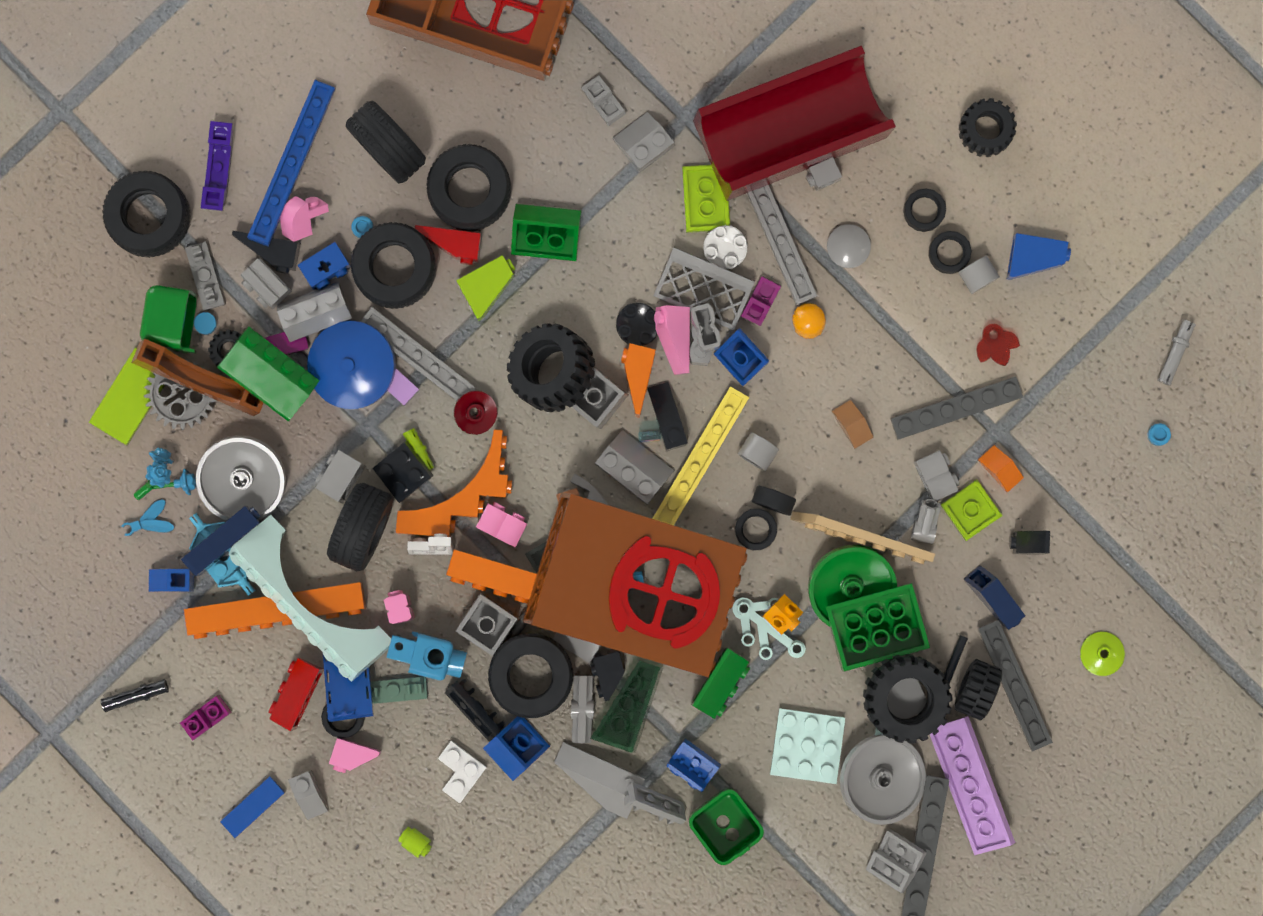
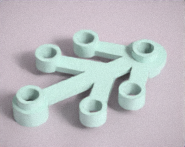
M739 598L734 602L732 610L734 615L741 619L743 634L741 642L744 646H752L755 642V638L750 631V620L757 624L760 642L759 656L761 659L768 660L773 654L769 648L767 633L785 645L790 656L799 658L804 655L806 648L803 642L799 640L793 641L784 633L781 635L764 617L755 612L769 609L771 601H777L778 598H771L769 601L753 603L748 598ZM742 604L748 607L746 613H742L739 610ZM747 635L752 637L750 644L744 642V637ZM794 645H799L801 647V651L799 653L793 652ZM764 649H768L770 655L766 658L761 654Z

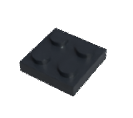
M408 441L402 443L372 468L398 503L403 502L434 476L418 454L415 453Z

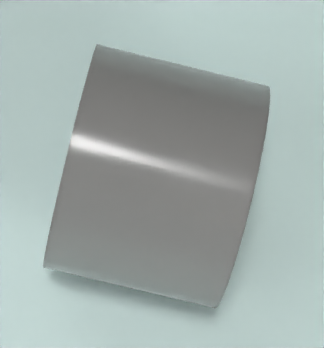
M987 255L958 272L971 294L1000 278Z
M751 432L738 455L766 472L779 449L764 438Z

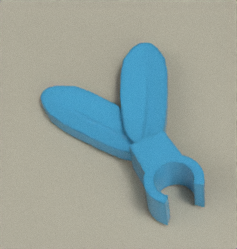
M162 499L153 503L140 520L122 524L121 527L123 528L127 525H130L132 528L130 533H125V536H131L134 532L142 529L161 533L174 530L175 527L170 522L155 520L164 510L165 500Z

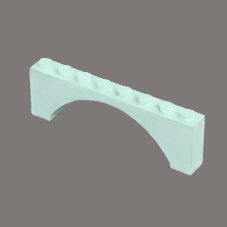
M270 515L236 542L228 555L235 565L240 566L246 572L248 579L255 582L261 588L262 593L276 603L279 611L286 614L292 620L293 625L307 635L310 643L317 646L323 652L324 657L338 667L341 675L352 682L389 650L391 638L379 625L375 629H350L328 623L309 612L299 603L289 589L281 568L280 543L286 530Z

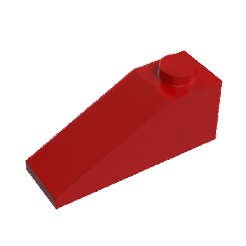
M415 225L414 229L422 233L429 242L456 260H460L461 264L473 265V262H479L481 233Z

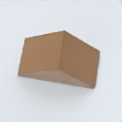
M851 400L832 411L854 449L874 438L864 416Z

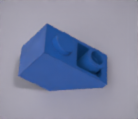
M149 569V592H194V574L189 569Z

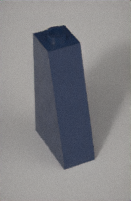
M244 506L181 559L182 562L195 576L202 575L228 553L236 542L261 523L259 520L261 515L253 506L250 509L248 506Z

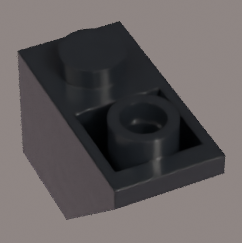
M619 651L593 658L594 663L590 664L593 677L598 676L600 684L596 685L599 698L604 697V701L610 700L625 673Z

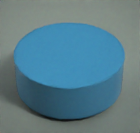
M365 216L357 217L351 225L352 232L357 238H361L366 231L374 227L372 221Z
M202 312L196 316L194 327L199 333L209 335L216 330L217 320L212 314Z
M1159 423L1149 428L1147 437L1153 445L1162 446L1170 440L1171 432L1166 425Z

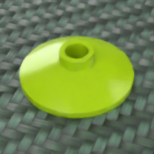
M1096 632L1084 640L1080 649V658L1084 667L1092 674L1108 676L1115 673L1122 666L1125 651L1122 642L1115 635L1108 632ZM1102 650L1107 651L1108 655L1106 658L1100 656Z

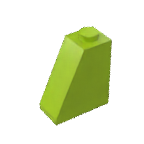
M503 255L456 280L478 321L485 317L514 278L512 271L515 268L511 260H505Z

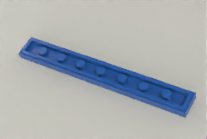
M314 80L249 231L248 239L269 247L284 206L290 198L334 95L335 87Z

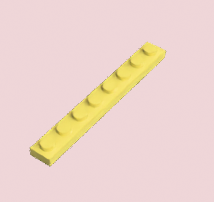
M730 386L652 519L675 525L747 403L748 396Z

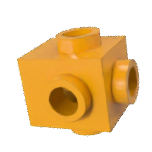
M784 594L769 608L763 617L782 635L786 630L793 631L799 625L800 621L798 618L804 612Z

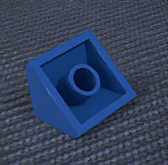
M740 328L714 353L715 357L742 386L748 383L769 363L767 357Z

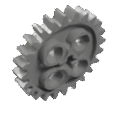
M153 373L156 376L155 378H147L152 384L151 386H144L146 390L150 391L149 394L144 395V398L150 399L146 407L152 406L154 408L150 415L157 413L156 421L164 419L163 426L171 422L172 429H175L176 425L180 424L181 430H184L185 423H188L189 427L193 428L194 420L201 424L200 416L208 418L205 411H213L209 402H216V400L201 394L202 400L199 403H193L190 400V393L194 391L192 389L184 394V400L177 398L167 406H164L163 403L177 393L175 389L178 388L181 391L186 387L156 373ZM161 385L170 387L171 394L168 397L159 395L158 389ZM175 403L183 406V413L179 416L171 412V406Z

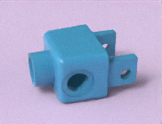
M412 631L414 637H417V641L395 635L392 636L386 658L409 663L408 673L439 681L444 680L446 675L457 678L461 677L467 652L453 649L451 641ZM398 642L402 643L403 649L397 650L395 644ZM433 649H439L443 652L444 658L438 664H433L428 659V653Z

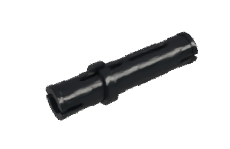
M165 678L147 685L144 683L138 688L102 698L101 706L106 713L138 701H149L151 697L168 693L169 687Z

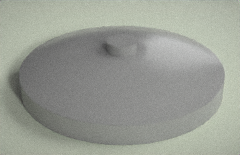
M230 436L217 441L204 453L196 471V486L202 502L213 514L226 521L244 506H248L249 509L253 506L261 515L259 520L266 517L276 508L285 489V470L279 456L269 445L249 436Z
M883 734L868 737L859 742L849 752L843 763L840 774V789L843 799L856 816L867 822L879 825L898 822L907 817L922 798L926 781L925 766L918 751L907 741H903V743L896 742L893 738L889 739Z

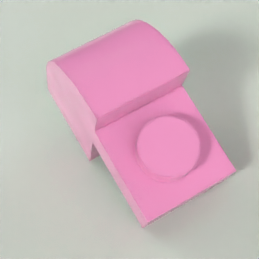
M297 196L291 198L285 204L280 218L282 235L293 242L313 235L310 219L329 212L328 204L317 197H309L305 201Z

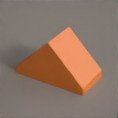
M995 445L978 459L981 465L1007 493L1024 478L1013 460Z

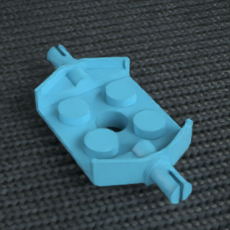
M197 513L193 515L194 517L191 516L189 520L197 528V532L189 547L190 551L225 522L206 524L203 523ZM230 556L226 561L218 560L207 570L220 588L239 585L248 596L256 591L249 583L246 572L240 566L235 565L231 561Z

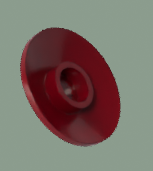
M469 391L463 394L457 400L454 407V420L457 426L468 434L478 435L488 431L497 418V407L494 400L482 391ZM472 408L477 409V413L475 415L470 414V410Z

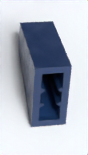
M981 565L963 579L994 617L1000 621V624L1008 630L1016 627L1026 616L998 578Z

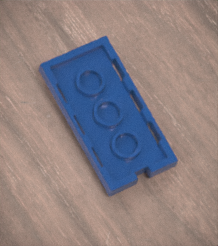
M323 655L329 722L374 716L370 668H367V678H365L364 671L351 682L348 678L343 677L338 667L333 662L327 661ZM366 688L368 689V692H369V699H367V690H366Z

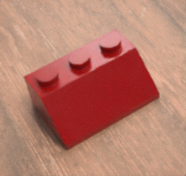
M297 658V661L293 660L287 671L290 673L287 682L283 680L278 690V693L281 695L277 702L273 701L268 713L271 714L269 719L289 731L296 730L324 669L302 658Z

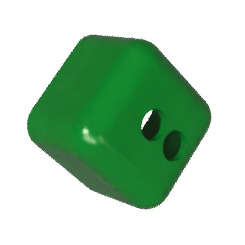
M160 285L150 287L145 296L140 327L141 340L147 339L170 351L196 354L197 350L191 349L190 344L197 307V295L187 289Z
M725 788L694 810L688 819L691 830L713 860L719 865H728L739 856L741 857L758 843L764 834L763 827L739 794L732 788ZM721 815L729 818V825L726 828H719L716 824L717 818ZM729 828H735L739 832V836L735 841H730L726 838V831Z

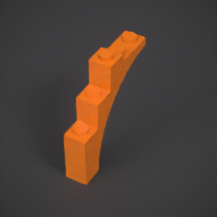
M503 430L493 431L491 447L484 464L475 478L462 491L449 500L433 507L398 511L396 533L434 537V534H446L447 537H450L451 533H455L456 520H452V516L479 518V513L483 514L484 500H480V496L507 498V493L511 494L512 481L508 480V475H500V471L505 470V458H502V449L507 447V436H503Z

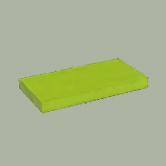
M136 347L89 421L90 424L127 446L152 407H146L150 399L144 398V395L149 394L150 391L146 390L144 386H151L152 384L147 380L148 377H156L153 372L131 363L137 350ZM161 385L159 387V394L161 393L165 385Z

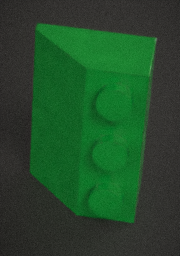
M515 204L511 255L576 261L581 210Z
M725 648L715 665V669L712 674L710 673L709 678L706 679L691 705L713 719L716 716L721 717L727 707L724 704L728 696L732 698L739 688L736 686L739 678L744 679L749 672L750 667L747 666L749 661L732 650Z

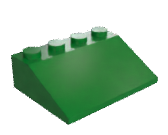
M912 583L826 607L842 672L878 663L885 659L889 660L895 655L903 656L930 648Z

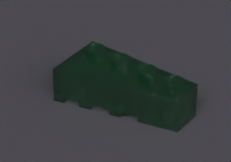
M639 661L590 739L636 753L663 668Z

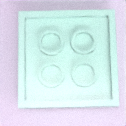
M779 708L770 775L837 784L845 718Z

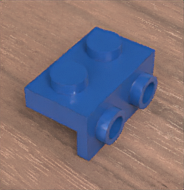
M685 738L666 766L674 775L680 776L687 781L692 788L703 792L721 764Z

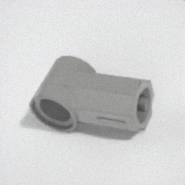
M922 500L918 519L913 524L911 540L930 544L934 543L937 531L936 524L941 509V504L936 502V500Z

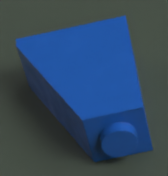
M1016 233L1013 236L1006 279L1013 280L1062 267L1070 259L1071 248H1068L1069 242Z

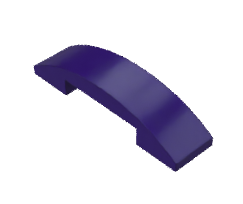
M210 121L209 151L205 186H203L201 209L223 211L231 164L232 123Z

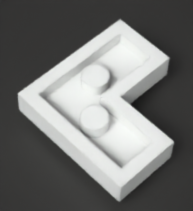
M434 534V537H428V542L425 538H414L413 541H408L407 550L412 555H452L454 546L451 537H447L446 534Z
M450 741L438 759L455 771V773L442 790L458 803H461L487 767L456 743Z

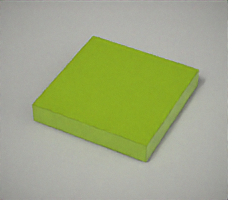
M975 480L941 504V507L965 541L1002 517V514L978 480Z

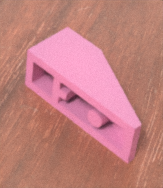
M669 305L656 307L654 314L655 330L674 375L689 373L690 307Z

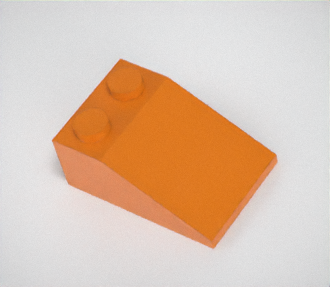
M630 343L629 348H624L621 363L625 364L624 369L635 417L640 418L656 350Z

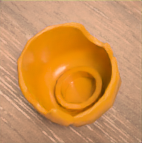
M804 303L798 306L792 316L795 332L805 339H813L821 335L826 325L825 314L822 308L814 303Z

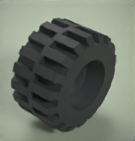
M984 98L980 99L977 103L971 104L960 120L961 123L958 130H960V139H963V146H967L970 153L976 152V156L979 157L982 155L991 157L992 155L1000 154L1001 151H1004L1009 146L1016 134L1017 121H1014L1015 115L1013 112H1009L1010 107L1008 105L1006 107L1003 106V102L1000 100L994 102V98H989L988 101H985ZM981 117L994 119L999 125V135L994 139L981 137L975 127L977 119Z
M975 659L969 665L960 684L955 699V710L980 721L985 718L998 693L1002 680V669Z

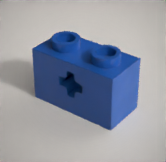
M336 242L298 264L313 290L317 288L320 290L330 284L329 280L334 277H343L349 272L347 269L351 267ZM324 263H326V265H330V266L328 267V268H329V271H328V272H325L324 270H322V269H323V266H322V265H323Z

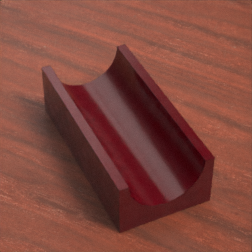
M862 45L697 110L693 122L726 201L805 171L809 167L833 157L835 159L884 140L891 134L896 125L893 119H888L883 114L873 96L865 71V52Z

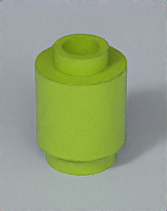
M409 826L398 839L402 843L401 846L417 858L421 855L425 857L432 848L430 845L431 840L416 828L412 829Z

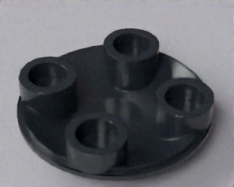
M644 303L626 305L620 311L616 320V329L620 338L627 344L631 343L639 346L651 343L658 335L655 330L656 323L654 321L656 311Z

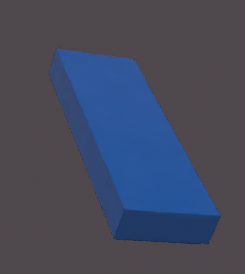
M269 776L223 818L220 823L236 838L275 803L285 791Z

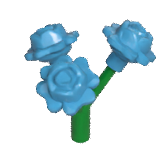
M163 448L150 451L149 455L154 462L146 468L147 474L145 478L148 482L134 493V497L137 500H141L151 490L167 487L182 488L186 494L191 495V491L197 487L195 475L183 469L180 479L170 482L172 472L167 469V464L173 463V460L170 459L171 453Z

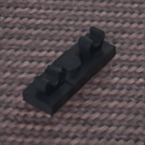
M466 679L459 683L456 681L445 694L490 742L502 731L500 728L505 722L501 721L499 724H496L493 721V717L497 714L496 712L491 713L489 716L487 715L483 705L470 696L475 689L471 688L469 691H466L463 688V685L467 682Z

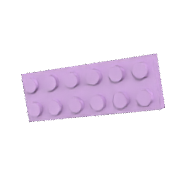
M966 716L947 722L944 726L940 724L937 728L939 732L936 735L931 733L930 737L944 775L949 779L948 786L974 855L1013 845L1015 843L1014 837L969 717Z

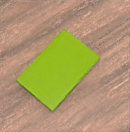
M712 166L682 167L686 233L709 232L719 226H730L729 202L726 201Z

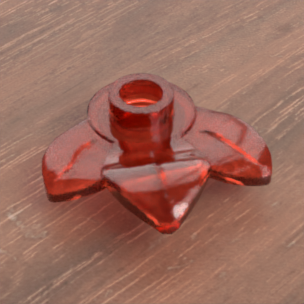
M989 324L984 328L982 332L983 339L977 345V357L981 363L991 357L997 364L1006 366L1010 358V349L1019 347V340L1014 333L1004 331L1001 326ZM991 331L996 332V339L990 338L989 333Z

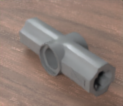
M574 676L573 699L571 700V719H573L572 743H591L592 720L594 717V699H592L593 676Z

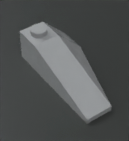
M563 742L554 762L606 810L626 819L633 805L628 807L624 805V798L629 795L628 785L634 782L642 786L645 780L640 775Z

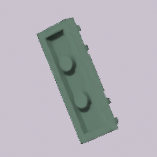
M426 677L371 681L373 704L428 699ZM366 688V690H367V699H369V692H368V689Z

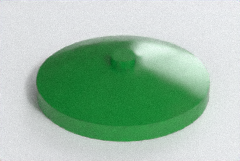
M846 545L828 552L817 562L809 578L808 596L818 618L830 627L826 610L827 606L896 588L897 579L891 565L879 552L866 546Z

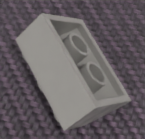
M339 281L320 290L317 289L277 305V313L282 328L290 342L352 318Z
M623 430L595 462L596 466L646 505L649 504L674 472L671 467Z

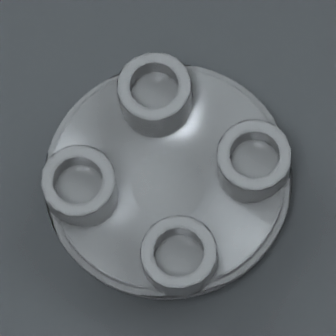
M846 224L839 226L828 238V254L831 260L841 268L857 267L864 263L870 254L871 242L869 236L862 228L856 225Z

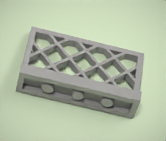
M673 247L653 296L676 306L690 307V312H692L693 306H699L700 303L712 299L716 308L714 314L718 313L720 318L715 317V323L735 330L755 281ZM672 262L681 264L685 274L673 278L669 270ZM685 267L692 269V271L687 272ZM696 271L702 273L705 282L693 287L688 275ZM667 274H668L669 277H670V280L665 281L666 276H667ZM686 276L690 288L678 292L674 280ZM706 276H709L713 279L707 281ZM718 280L722 282L725 291L713 295L708 283ZM672 282L676 294L669 297L660 294L662 286ZM726 284L732 286L733 288L727 289ZM706 285L711 297L699 301L694 289ZM739 289L746 292L742 301L733 304L729 294L730 291ZM692 290L696 303L691 305L683 304L680 295ZM726 293L731 305L719 310L714 298ZM676 296H677V297H678V300H679V302H678V301H676V300H674V299H671V298H673V297H676ZM740 304V307H739L738 311L736 312V309H735L734 306H737V305ZM732 308L735 314L733 323L730 324L723 321L720 312Z

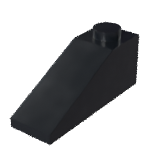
M232 231L234 238L275 267L277 272L289 274L290 270L296 271L300 250L298 242L272 238L268 247L248 239L249 233Z
M669 382L647 388L666 451L686 446L688 442Z
M1015 531L1013 536H1010L1009 548L1013 549V554H1049L1050 531Z

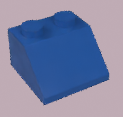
M517 716L483 749L508 777L514 781L550 745L525 718Z

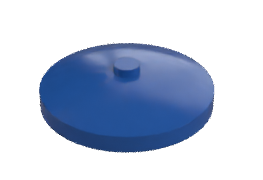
M343 321L326 328L317 336L308 354L307 368L309 373L320 380L314 389L326 402L343 409H359L374 404L385 395L393 382L396 362L390 342L377 328L360 321Z

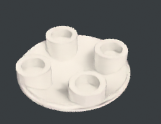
M726 225L716 227L705 238L703 246L705 257L708 262L725 269H732L744 260L747 254V241L742 232L735 227Z

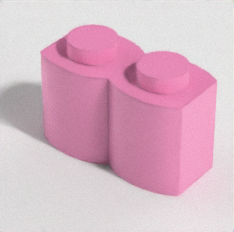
M496 502L493 505L487 504L476 528L516 548L527 526V523L524 522L525 517L513 512L512 516L505 513L506 508Z

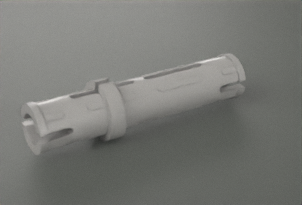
M1182 320L1177 336L1172 339V348L1157 381L1171 386L1184 351L1190 345L1189 339L1196 326L1195 323Z

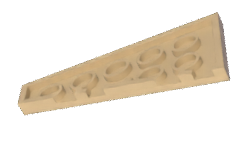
M794 511L791 515L790 520L805 524V528L822 531L826 535L840 537L854 544H871L873 549L885 552V549L892 551V555L904 558L905 555L912 557L911 561L924 565L925 561L933 562L935 557L934 553L819 515Z

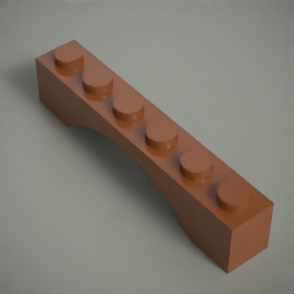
M147 339L139 343L131 362L251 416L259 414L264 404L236 381L194 365L167 348Z

